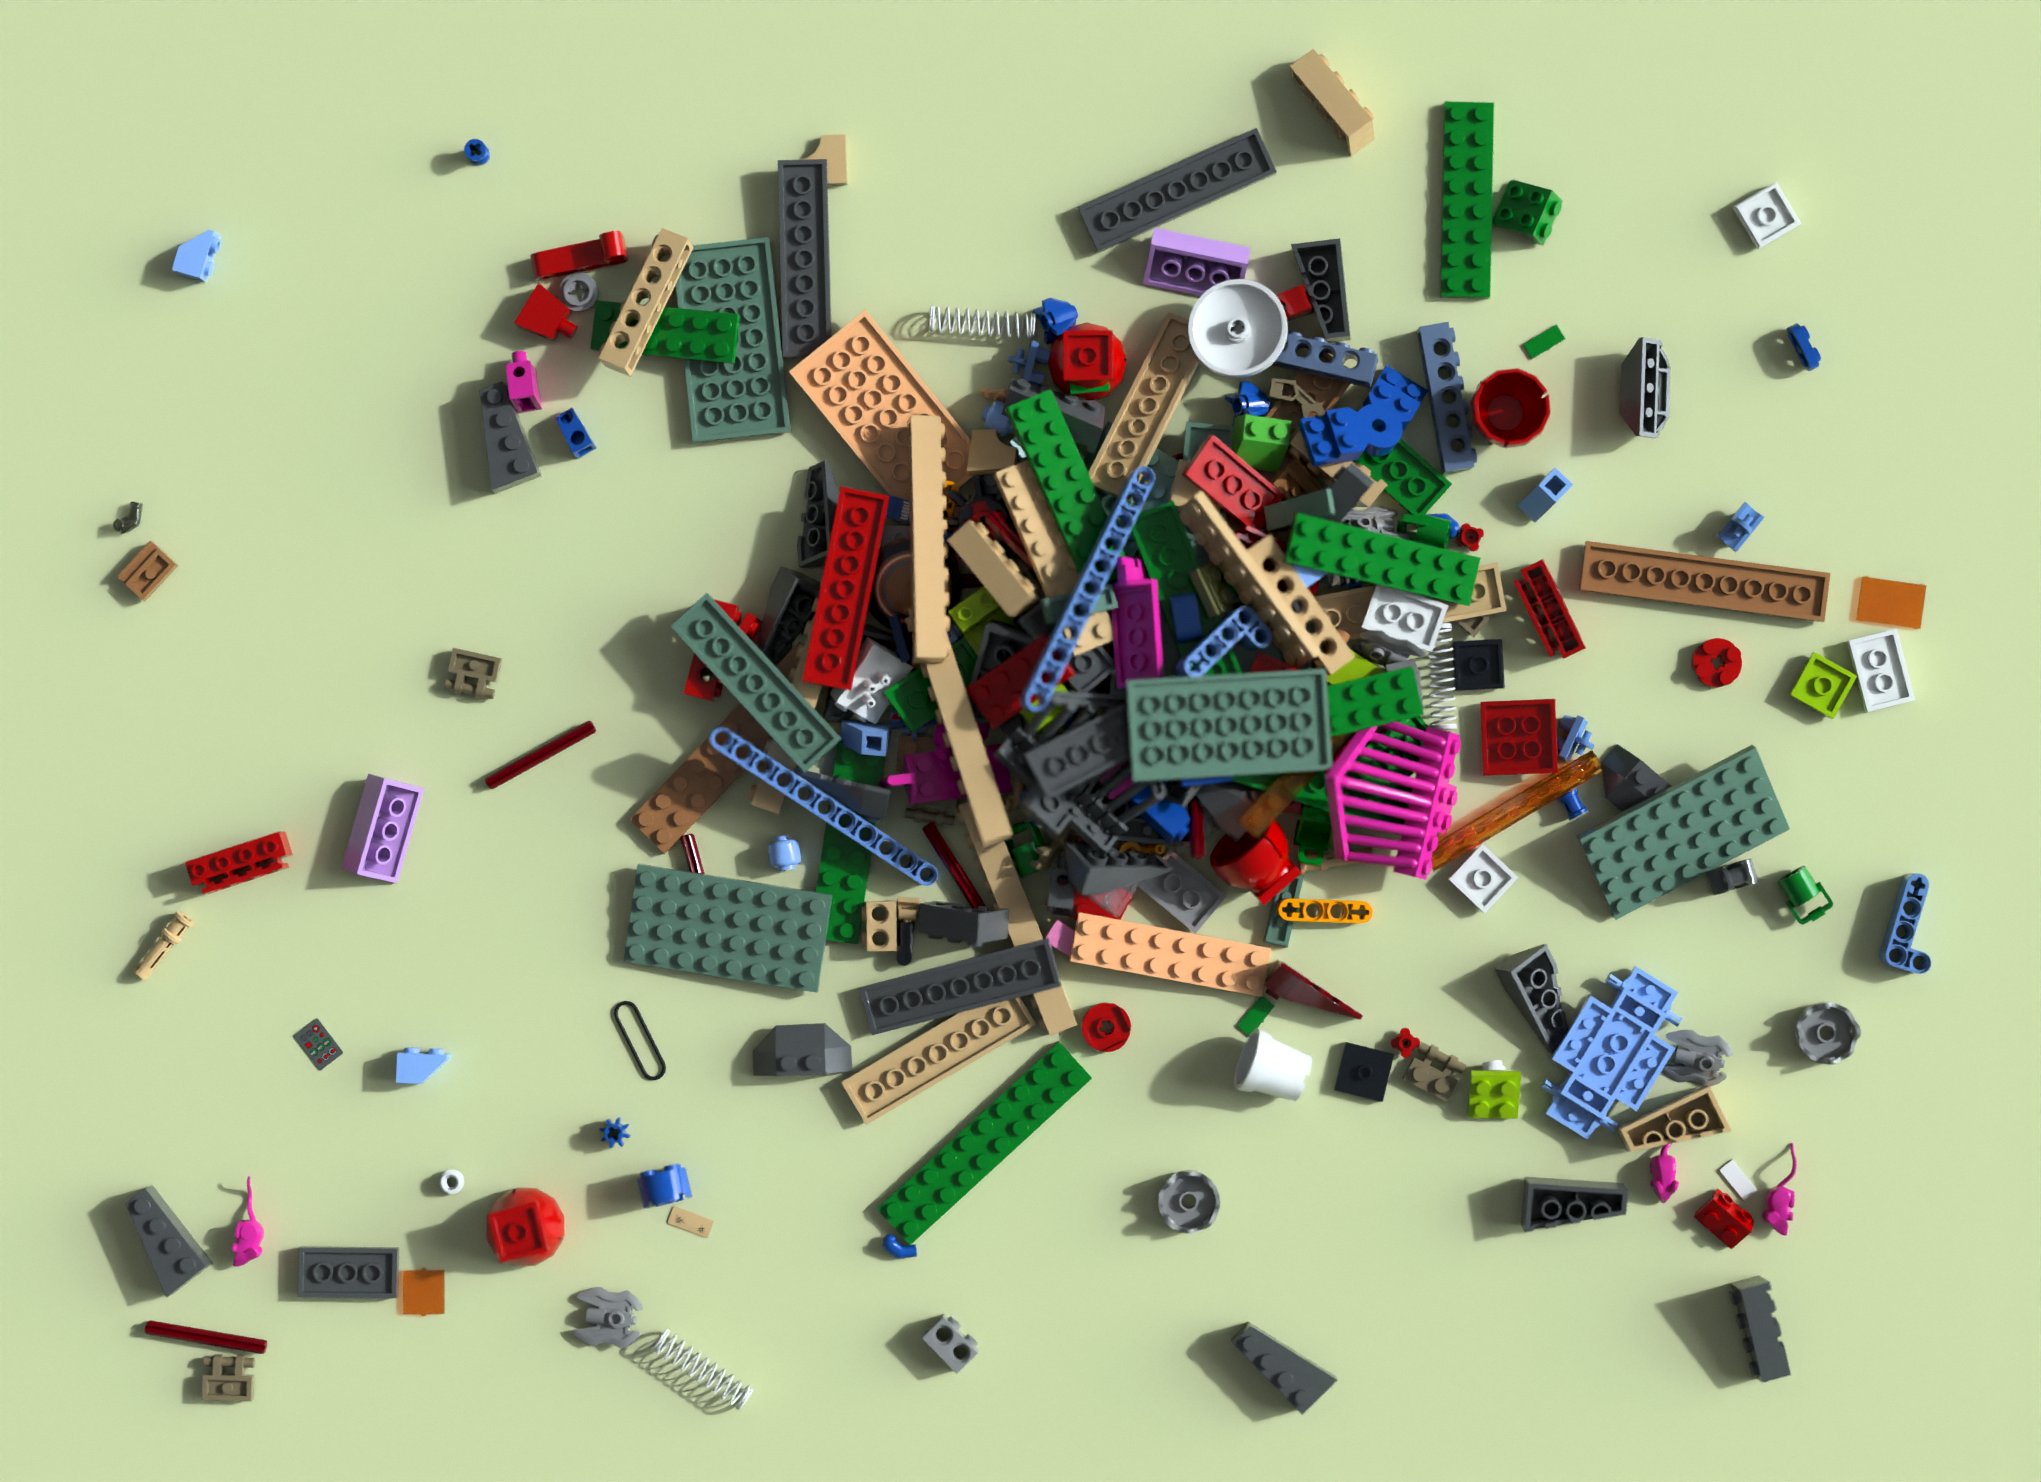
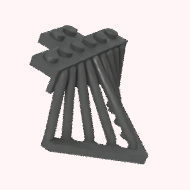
M1056 691L1051 695L1046 707L1038 711L1023 730L1018 727L1005 739L993 756L1029 788L1017 805L1053 838L1057 837L1064 827L1068 825L1097 853L1104 856L1116 840L1128 830L1125 823L1163 799L1166 795L1164 781H1137L1104 806L1101 801L1131 774L1130 761L1093 795L1090 793L1091 789L1110 769L1047 800L1024 755L1046 744L1077 707L1086 708L1062 735L1084 725L1096 713L1098 708L1107 709L1102 714L1104 715L1127 703L1126 696ZM1056 705L1065 706L1034 741L1032 739L1033 733ZM1150 785L1151 795L1119 816L1113 814L1116 809Z

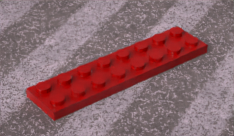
M842 486L840 488L802 682L852 691L890 498L888 495Z

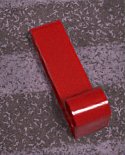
M621 231L605 232L600 234L599 239L540 251L530 255L535 280L561 277L628 261L624 236Z

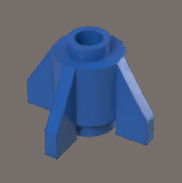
M1054 298L1042 300V307L1032 310V313H1035L1036 317L1040 319L1041 326L1045 330L1044 340L1046 344L1053 343L1060 334H1063V331H1067L1069 327L1074 326L1078 318L1074 305Z
M1240 381L1239 395L1225 394V400L1232 403V410L1235 415L1247 414L1264 417L1270 409V400L1266 394L1249 381Z

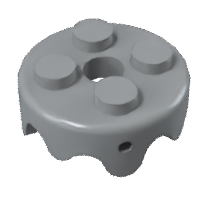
M1819 1002L1807 1007L1800 1014L1795 1025V1040L1800 1051L1812 1061L1828 1065L1838 1064L1840 1061L1851 1056L1856 1042L1861 1035L1860 1026L1852 1013L1847 1008L1832 1002ZM1823 1026H1829L1832 1030V1035L1827 1040H1823L1819 1034Z
M1184 1170L1172 1174L1162 1184L1158 1195V1207L1163 1220L1169 1227L1190 1234L1206 1229L1214 1223L1220 1208V1197L1215 1184L1205 1174L1193 1170ZM1191 1194L1196 1198V1203L1191 1208L1184 1207L1181 1202L1183 1196Z

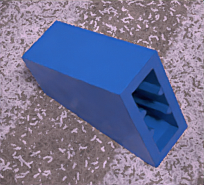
M1163 780L1166 790L1168 780ZM1150 785L1128 801L1130 808L1151 795ZM1164 796L1163 799L1139 814V816L1168 843L1172 844L1176 839L1180 841L1187 835L1190 818L1185 807L1165 800Z

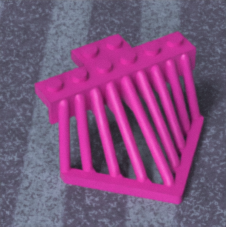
M1396 721L1358 730L1326 775L1336 858L1350 862L1394 866L1393 872L1426 880L1427 875L1432 870L1431 857L1438 844L1437 833L1446 835L1447 829L1450 828L1452 823V807L1456 804L1458 798L1457 787L1449 784V781L1455 772L1454 759L1460 750V735L1427 727L1425 732ZM1380 726L1421 740L1423 746L1419 747L1375 733V731ZM1368 741L1418 756L1419 763L1364 746ZM1357 756L1366 757L1412 771L1416 776L1415 778L1354 762ZM1349 770L1413 789L1410 794L1345 777L1344 774ZM1341 786L1409 804L1408 809L1346 796L1342 794ZM1343 805L1404 819L1405 823L1404 825L1344 814ZM1346 824L1400 834L1401 840L1347 833ZM1348 843L1397 850L1398 852L1395 857L1350 852Z

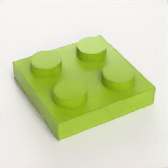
M1812 652L1789 696L1826 717L1834 719L1857 675Z
M1471 1070L1467 1108L1468 1118L1518 1119L1521 1072Z

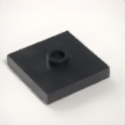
M1502 639L1452 642L1453 668H1455L1453 670L1455 678L1454 691L1505 688Z
M1345 1042L1334 1090L1383 1102L1394 1054Z

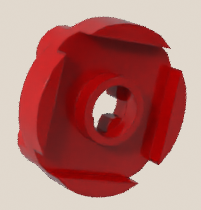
M1714 638L1707 640L1695 649L1691 659L1692 670L1698 677L1697 679L1708 687L1718 688L1729 685L1741 672V651L1726 639ZM1719 656L1723 666L1715 670L1713 669L1714 664L1710 663V661Z
M1104 1002L1096 1004L1087 1011L1083 1018V1036L1086 1042L1098 1051H1116L1125 1045L1130 1036V1018L1126 1011L1115 1003ZM1106 1020L1107 1023H1113V1027L1110 1028V1034L1099 1030L1102 1027V1021Z

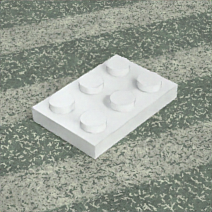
M1376 584L1361 628L1381 630L1393 638L1408 640L1420 649L1432 652L1449 605L1414 593Z
M1897 629L1847 641L1865 712L1915 700Z

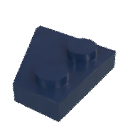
M895 614L888 617L896 643L897 656L901 659V663H913L912 632L908 631L906 624L903 625L901 623L900 615Z

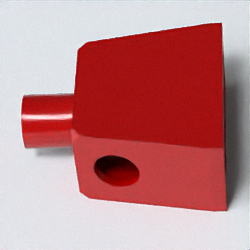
M539 283L514 322L517 327L551 341H554L559 333L571 339L578 329V326L568 321L571 315L569 308Z
M1303 285L1276 295L1281 304L1286 305L1287 322L1314 313L1307 291Z

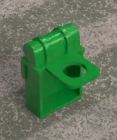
M1307 807L1302 808L1294 835V845L1299 846L1298 861L1300 863L1314 866L1322 865L1324 850L1328 851V848L1331 847L1333 836L1329 811ZM1307 849L1315 850L1318 853V857L1316 859H1308L1305 857L1304 851Z

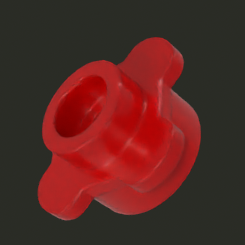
M1465 523L1461 526V534L1456 538V544L1460 547H1468L1470 551H1476L1479 549L1478 543L1484 536V531L1481 528L1477 529ZM1468 535L1472 536L1471 540L1468 539Z
M1402 1028L1400 1034L1393 1038L1390 1044L1392 1048H1397L1401 1052L1402 1057L1408 1058L1411 1055V1051L1420 1046V1040L1417 1037L1414 1038L1410 1034L1409 1029ZM1405 1040L1408 1042L1407 1045L1403 1044Z

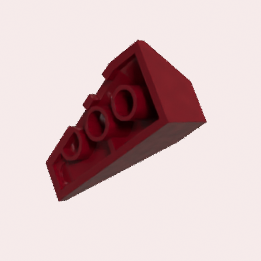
M1279 960L1263 985L1267 988L1265 993L1276 1000L1282 997L1285 1000L1359 1020L1363 1017V1015Z

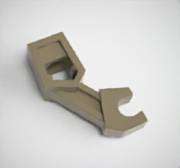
M1271 379L1268 399L1292 403L1296 400L1301 405L1303 418H1307L1310 413H1315L1317 416L1324 415L1321 402L1317 403L1296 384L1295 380ZM1283 385L1289 388L1292 387L1293 397L1282 395Z
M1066 825L1057 837L1053 838L1050 836L1052 843L1049 846L1036 849L1035 852L1040 854V857L1037 861L1031 860L1029 865L1043 871L1050 868L1051 863L1065 850V843H1076L1079 835Z

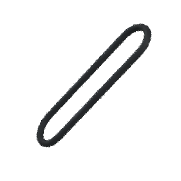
M630 1001L620 1002L614 1010V1016L643 1075L649 1080L660 1079L665 1074L666 1065L638 1008ZM622 1005H630L635 1010L662 1064V1072L658 1076L653 1077L646 1073L618 1017V1010Z

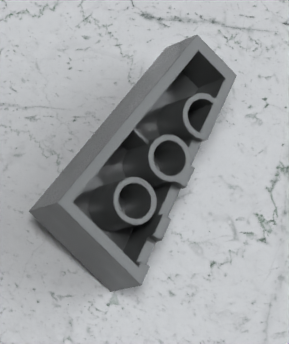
M1340 238L1291 244L1326 343L1351 340Z
M1011 378L1003 402L1002 415L1008 417L1005 411L1007 407L1051 389L1075 444L1078 442L1088 446L1086 451L1095 454L1104 426V405L1095 400L1087 401L1078 398L1074 394L1054 391V389L1048 386H1037L1025 379L1017 380Z
M501 381L480 389L492 491L497 494L542 476L519 415L510 401L507 385Z
M1353 463L1347 468L1342 466L1333 476L1336 481L1331 487L1328 484L1324 486L1323 489H1331L1335 514L1321 517V519L1340 523L1374 483ZM1291 526L1287 529V532H1288L1289 534H1290Z
M1525 1177L1521 1226L1524 1232L1534 1231L1533 1229L1551 1228L1561 1224L1580 1223V1221L1589 1219L1597 1220L1626 1215L1628 1189L1624 1183Z
M153 1185L145 1188L126 1203L166 1298L176 1293L213 1264Z
M1758 1275L1730 1283L1732 1290L1729 1291V1296L1732 1304L1736 1305L1739 1314L1736 1315V1321L1739 1329H1743L1745 1334L1742 1342L1746 1353H1750L1752 1362L1749 1363L1752 1376L1757 1377L1763 1383L1791 1375L1785 1346L1782 1341L1778 1342L1777 1338L1781 1336L1780 1324L1772 1316V1313L1776 1311L1774 1300L1767 1293V1291L1772 1290L1770 1282Z

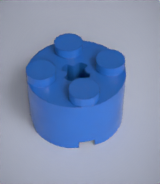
M678 1163L665 1166L664 1172L660 1173L654 1170L641 1172L640 1178L637 1179L644 1209L650 1208L649 1203H652V1206L656 1205L658 1207L684 1200V1194L686 1198L692 1197L686 1168H681V1164Z

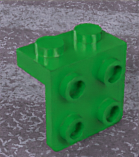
M1511 180L1506 187L1492 222L1497 227L1526 234L1535 244L1543 246L1552 232L1553 222L1561 211L1563 201L1553 190Z

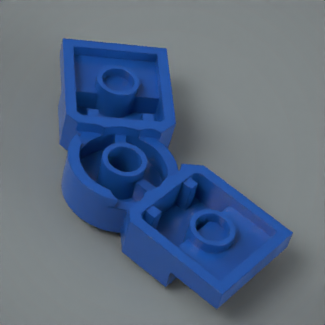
M1386 365L1363 402V407L1359 412L1346 407L1326 410L1324 415L1301 418L1298 425L1312 467L1358 460L1363 451H1366L1367 455L1373 457L1388 454L1401 438L1402 431L1405 430L1428 390Z

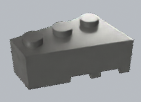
M942 901L920 903L919 933L928 934L930 939H943L945 937L951 943H962L965 941L968 946L981 947L982 943L1007 939L1009 909L1001 908L1000 910L987 911L985 906H978V909L965 907V904Z

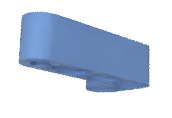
M1243 606L1234 609L1177 663L1176 673L1178 677L1202 676L1238 640L1247 649L1257 650L1270 644L1272 632L1250 607ZM1238 614L1243 616L1244 624L1239 622ZM1222 630L1227 633V641L1221 636ZM1255 632L1260 636L1259 643L1254 639ZM1205 646L1211 651L1210 657L1205 654ZM1197 661L1198 664H1195V665L1190 669L1191 663H1194V662Z
M1910 873L1902 878L1879 954L1880 960L1887 966L1917 974L1929 971L1932 963L1928 954L1911 948L1929 889V881L1922 874ZM1911 881H1915L1917 884H1919V887L1914 888V886L1911 885ZM1907 894L1916 895V898L1906 896ZM1907 901L1912 904V911L1908 915L1903 911V906ZM1899 925L1905 928V935L1902 938H1898L1896 935V929ZM1892 949L1898 951V958L1894 962L1889 959V952ZM1916 956H1919L1922 960V965L1918 969H1915L1912 964Z

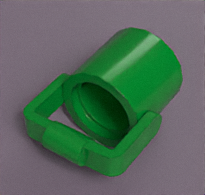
M1403 513L1397 521V532L1409 535L1410 541L1446 549L1452 521L1424 514L1420 517ZM1407 524L1418 526L1417 533L1407 531Z
M1022 821L1012 825L1010 828L1012 834L1016 835L1026 831L1029 827L1034 841L1016 848L1012 838L1005 840L1008 852L1014 858L1021 878L1039 871V869L1029 864L1031 860L1037 861L1040 854L1035 851L1038 847L1044 846L1039 828L1034 826L1032 821L1027 823Z
M1805 866L1791 871L1777 882L1788 899L1785 903L1799 924H1806L1811 920L1814 922L1825 915V911L1833 906V901L1820 881L1816 883ZM1822 891L1829 903L1822 907L1819 906L1809 912L1806 917L1800 919L1794 908L1811 900Z

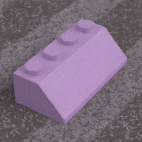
M1154 228L1143 284L1202 296L1208 289L1218 283L1233 279H1244L1251 247Z
M368 773L341 869L358 875L397 883L424 788Z

